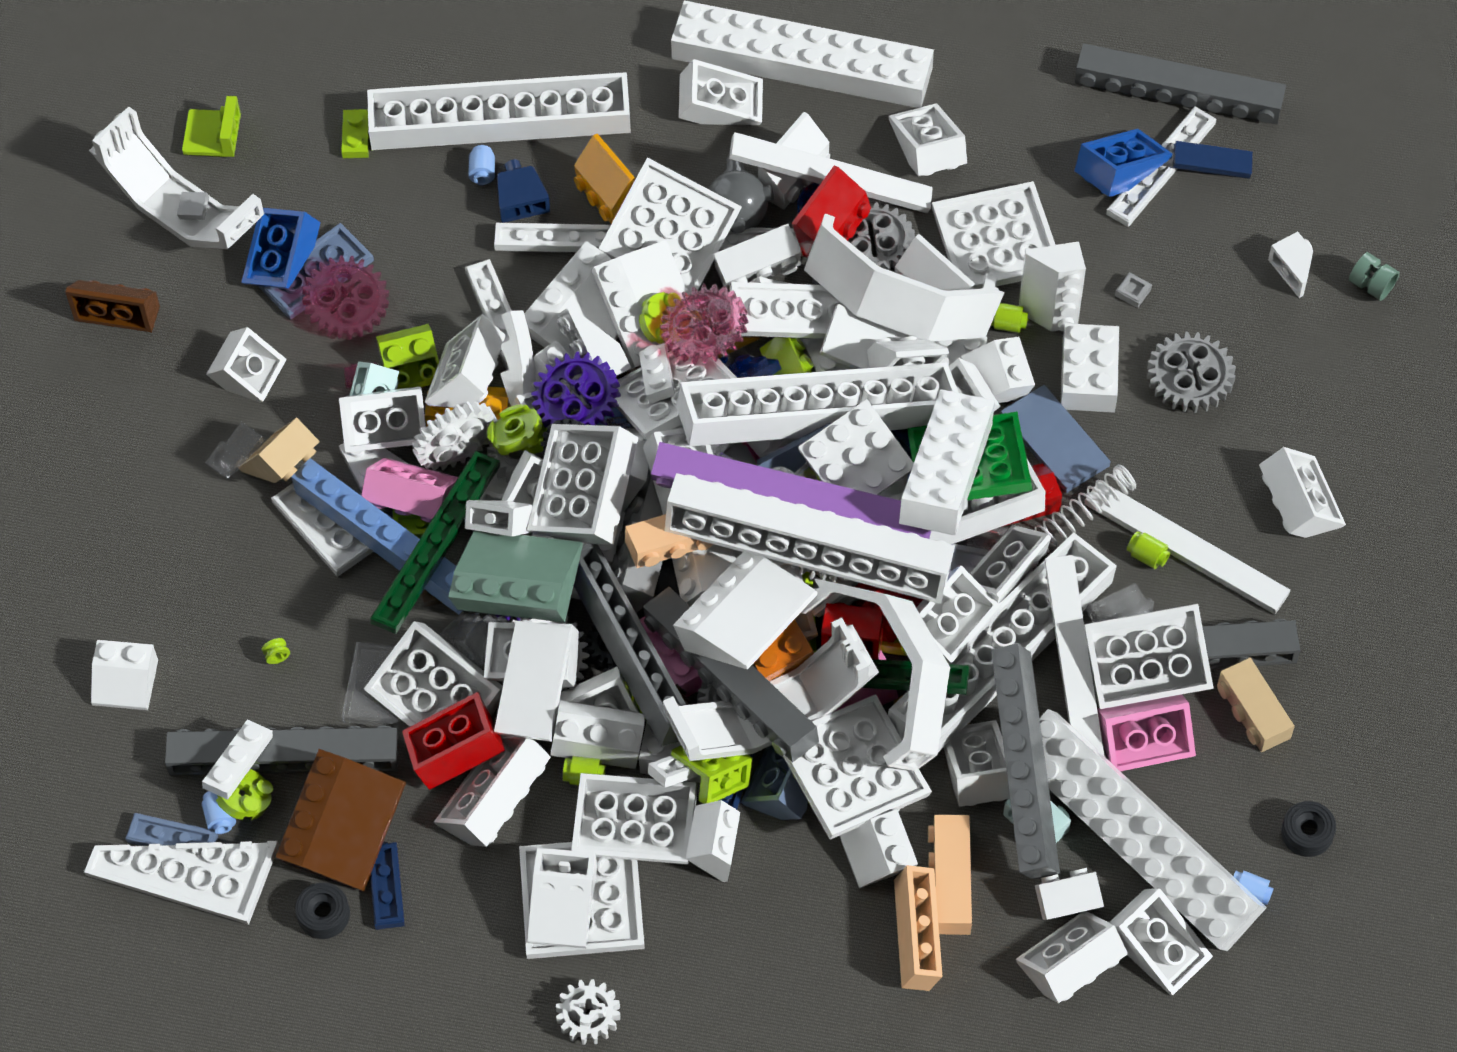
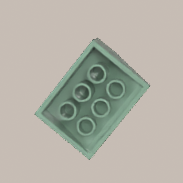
M474 530L454 571L448 598L457 610L565 623L583 543L527 535L512 537Z

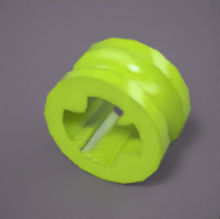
M283 638L270 640L262 647V652L266 655L265 658L269 664L280 663L290 655V650L286 647V641Z

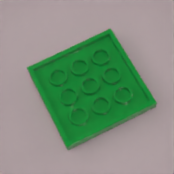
M1018 412L993 415L992 427L967 500L1032 491ZM927 425L907 428L913 463L915 462Z

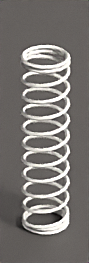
M1118 464L1113 468V475L1105 474V482L1096 480V488L1088 486L1087 494L1081 492L1078 494L1079 501L1070 499V508L1062 505L1061 514L1053 512L1052 520L1045 518L1043 520L1044 527L1036 524L1034 530L1037 531V527L1041 528L1050 535L1053 544L1058 546V542L1046 527V520L1052 523L1062 538L1066 540L1067 536L1055 521V514L1065 521L1072 532L1076 533L1072 524L1066 519L1063 508L1072 512L1077 522L1084 527V522L1072 507V501L1079 504L1086 516L1093 520V516L1083 505L1080 495L1087 497L1095 510L1102 514L1100 507L1091 498L1090 488L1099 494L1107 507H1111L1107 498L1100 492L1098 482L1103 483L1108 488L1116 501H1119V497L1109 486L1106 476L1116 480L1118 486L1126 495H1128V491L1125 487L1133 491L1136 489V482L1124 466Z

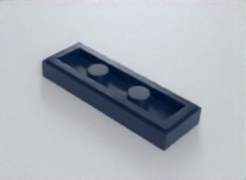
M1175 141L1173 168L1250 179L1252 175L1253 151Z
M397 842L382 844L370 874L376 930L405 926Z

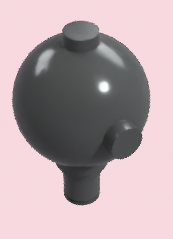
M729 155L726 157V170L715 178L708 188L742 207L730 229L731 232L736 234L742 233L746 229L757 227L766 215L768 201L774 200L771 185L764 186L756 176L744 169V163L729 159Z

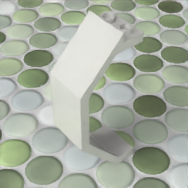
M130 107L116 115L113 121L104 130L99 131L92 140L93 147L89 151L135 207L190 247L228 249L264 215L261 199L254 194L240 206L222 205L209 196L205 220L179 219L177 212L181 193L203 191L170 167L145 137L140 127L137 112Z
M824 214L804 271L853 314L904 334L915 336L918 339H928L932 342L986 337L1005 293L995 287L996 276L986 273L983 288L945 291L879 267L834 230L833 223L835 217Z
M814 578L819 587L814 588L817 596L803 609V614L811 611L813 616L821 617L824 615L826 603L834 604L841 602L850 606L857 600L874 602L880 606L912 663V675L904 738L899 745L885 754L883 758L889 767L911 771L918 770L938 754L950 671L949 664L912 601Z
M842 618L831 622L832 637L795 670L770 681L811 721L833 713L879 673L853 624L846 626ZM674 697L663 701L664 713L689 761L748 755L772 745L768 738H761L757 734L753 724L748 719L743 720L739 717L734 706L729 701L727 703L718 701L678 706Z

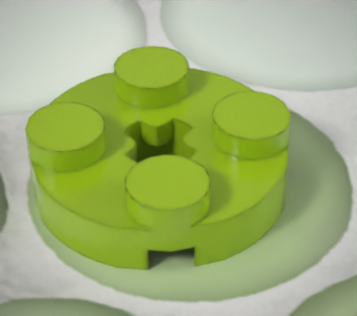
M657 293L647 298L642 304V314L639 315L640 328L645 337L652 343H665L666 347H672L682 342L693 328L688 310L676 293ZM663 314L668 318V324L662 323L661 318H663Z
M518 404L506 408L499 413L501 418L496 423L492 420L487 430L488 439L493 447L497 449L500 455H507L524 447L529 448L536 445L539 441L538 434L542 428V420L534 408L529 409L525 404Z
M250 769L228 800L217 795L216 802L224 812L233 818L243 820L244 817H253L252 819H257L264 814L271 802L273 786L259 773ZM240 790H243V791H245L247 794H245L244 796H241V795L239 794V791H240Z

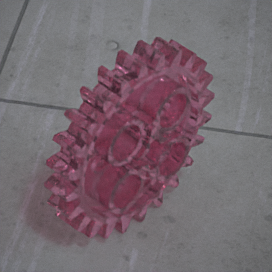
M340 255L339 262L335 263L330 257L328 266L320 262V271L316 269L311 270L312 278L306 277L305 284L307 286L303 287L302 294L305 296L302 299V304L308 305L305 307V314H312L310 323L319 321L318 331L326 327L328 328L327 336H330L335 331L337 332L338 339H341L343 333H347L349 340H352L354 332L361 338L363 337V329L371 333L373 330L372 324L380 325L381 319L379 317L385 318L386 310L384 308H388L389 301L386 299L389 297V290H384L387 284L386 280L379 281L381 272L372 273L373 264L365 268L364 259H361L357 264L354 263V256L350 257L349 262H345L343 256ZM346 277L350 281L348 283H341L337 279ZM357 281H361V283H359L356 287L353 288L354 284ZM360 293H367L371 297L369 299H362L358 295ZM330 296L333 300L331 302H325L321 299V297ZM336 307H338V310L334 314L330 313L333 310H335ZM347 311L353 313L354 316L346 318L342 313Z
M703 284L701 291L697 292L696 288L692 287V294L688 295L683 291L682 300L674 298L675 307H666L669 315L662 316L664 324L660 325L663 332L661 336L668 351H672L675 358L680 356L683 362L690 358L694 365L699 358L706 364L709 357H712L716 362L720 353L727 357L726 350L728 348L736 350L735 341L743 342L741 333H747L748 330L745 325L749 323L746 307L741 297L736 296L735 291L728 292L726 286L718 290L716 284L710 290H707L706 285Z

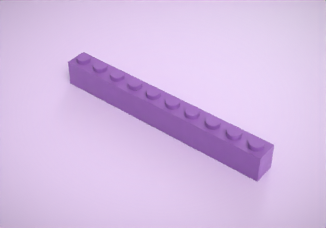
M659 442L651 472L652 480H655L658 486L672 488L676 473L692 475L708 482H719L731 488L746 489L754 494L766 497L773 496L781 501L804 504L812 509L831 511L839 516L850 519L858 518L866 523L877 526L884 525L893 530L915 533L920 537L930 539L931 530L899 524L900 500Z

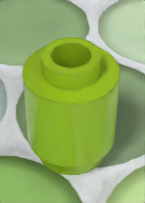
M1000 303L990 326H994L996 330L1020 333L1021 328L1026 329L1028 313L1024 312L1023 306Z
M1137 531L1127 546V551L1131 553L1133 558L1153 569H1156L1158 566L1163 567L1170 556V552L1167 551L1168 545L1146 532L1142 534Z
M573 756L572 759L565 758L563 781L570 782V785H579L581 773L605 775L606 766L601 765L598 758Z

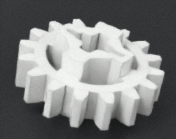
M591 979L589 986H585L584 982L579 980L578 988L575 989L572 985H569V994H560V1001L562 1003L556 1004V1012L560 1013L556 1016L557 1024H562L561 1032L563 1034L570 1031L571 1041L581 1037L582 1045H585L587 1039L592 1038L593 1043L598 1044V1036L601 1035L603 1038L608 1039L607 1030L616 1031L617 1026L614 1021L620 1020V1012L617 1011L620 1009L619 1000H614V990L606 993L605 983L595 987V981ZM596 998H600L605 1004L599 1003ZM587 1009H591L589 1015H585ZM571 1020L577 1021L580 1027L576 1026Z

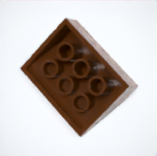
M318 749L276 858L287 865L364 891L406 782L345 757Z

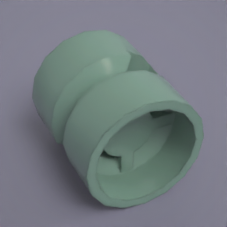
M1366 252L1350 273L1349 281L1361 289L1367 287L1369 294L1382 301L1394 287L1400 272L1388 264L1381 265L1380 259Z

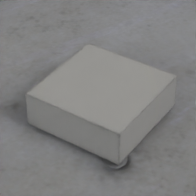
M182 192L177 212L179 219L205 220L209 201L207 192Z
M1129 272L1116 289L1115 296L1138 308L1151 291L1152 284Z

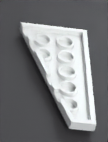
M252 841L240 842V844L210 842L176 843V845L165 846L160 844H149V846L95 845L84 873L92 878L249 925L280 844L278 841H267V843H252Z

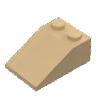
M296 417L268 438L239 469L243 473L273 483L282 478L287 481L297 471L294 466L300 460L305 463L317 452L314 447L320 441Z

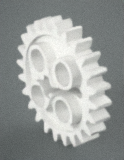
M475 401L470 405L469 402H466L463 407L456 404L451 411L449 408H446L443 415L435 414L436 419L434 421L428 420V426L419 429L421 434L414 437L416 442L412 443L414 447L412 451L420 465H424L426 469L432 467L433 470H436L440 466L444 470L449 464L453 468L459 461L465 463L468 456L472 457L475 451H483L482 445L489 444L487 436L488 427L492 420L494 423L498 420L491 408L487 407L485 403L479 405L478 401Z

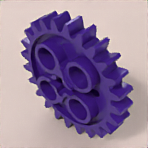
M577 351L573 359L567 353L564 356L565 361L561 362L557 357L554 358L556 364L554 367L546 364L548 372L546 374L538 373L542 381L533 383L538 391L531 392L533 399L536 400L532 402V406L537 410L544 427L546 428L553 424L554 421L562 419H575L585 425H596L600 422L606 426L607 422L604 417H614L611 407H619L615 398L621 397L617 389L620 387L618 379H615L617 376L613 369L610 370L608 362L602 363L600 356H596L592 360L589 352L586 353L584 358H581ZM582 374L580 378L572 380L574 376ZM565 380L577 395H581L585 403L591 406L592 409H587L575 394H571L568 387L560 381ZM600 391L598 395L590 397L593 392ZM556 393H562L559 397L552 398ZM580 409L577 414L570 415L572 411Z

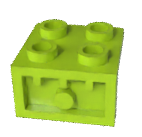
M226 96L225 106H221L220 111L189 110L182 147L184 155L234 157L241 117L237 96Z
M682 745L671 750V756L701 776L699 801L703 804L718 801L749 786L752 757L749 755L689 761Z

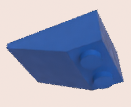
M1137 128L1081 144L1074 171L1081 175L1085 181L1093 184L1103 194L1110 197L1132 189L1170 160L1173 153Z
M263 208L264 215L256 222L241 283L244 285L289 289L315 247L321 222L302 211Z

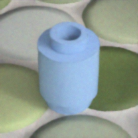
M478 145L469 154V179L478 185H485L492 182L495 178V155L490 147Z
M208 791L203 795L202 801L208 830H214L216 834L227 833L236 824V819L224 812L216 802L217 795Z
M1235 871L1233 877L1261 903L1268 905L1274 889L1269 887L1270 880L1247 871H1243V873Z

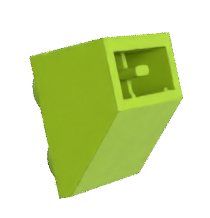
M428 324L376 337L383 367L399 371L397 389L431 385L439 360L432 330Z

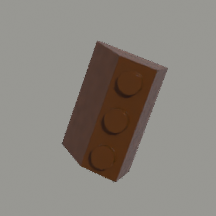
M78 280L68 286L65 291L74 321L152 333L160 308L155 291L147 288H129L121 284H102L94 280Z

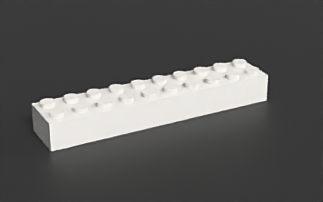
M690 1L683 2L671 39L672 59L690 63L695 59L744 74L915 108L922 107L933 68V49Z
M627 72L367 90L368 126L372 150L591 136L597 133L598 135L631 133Z
M947 362L681 382L676 406L688 445L701 446L801 438L828 423L832 424L866 399L889 430L928 425L940 389L958 393L949 366Z
M676 473L667 500L665 532L741 552H748L768 559L941 604L955 549L954 545H950L945 541L923 538L915 533L900 532L884 525H873L858 518L850 519L836 515L831 511L812 509L804 504L781 501L773 496L766 497L754 494L746 489L731 488L722 483L708 482L692 475Z
M1073 532L1047 558L1074 556L1083 612L1112 584L1117 565ZM1044 561L999 603L1001 606L951 663L969 665L966 695L946 693L938 752L997 696L992 649L1018 643L1031 652L1033 661L1056 638ZM909 691L888 711V716L901 739L904 738Z
M1047 709L1040 717V726L1049 789L1154 888H1160L1172 905L1219 950L1228 951L1267 907L1057 712Z

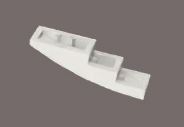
M509 311L501 314L510 340L501 344L509 370L500 373L511 406L515 405L514 400L516 396L536 391L533 385L535 382V365L532 344L523 311Z

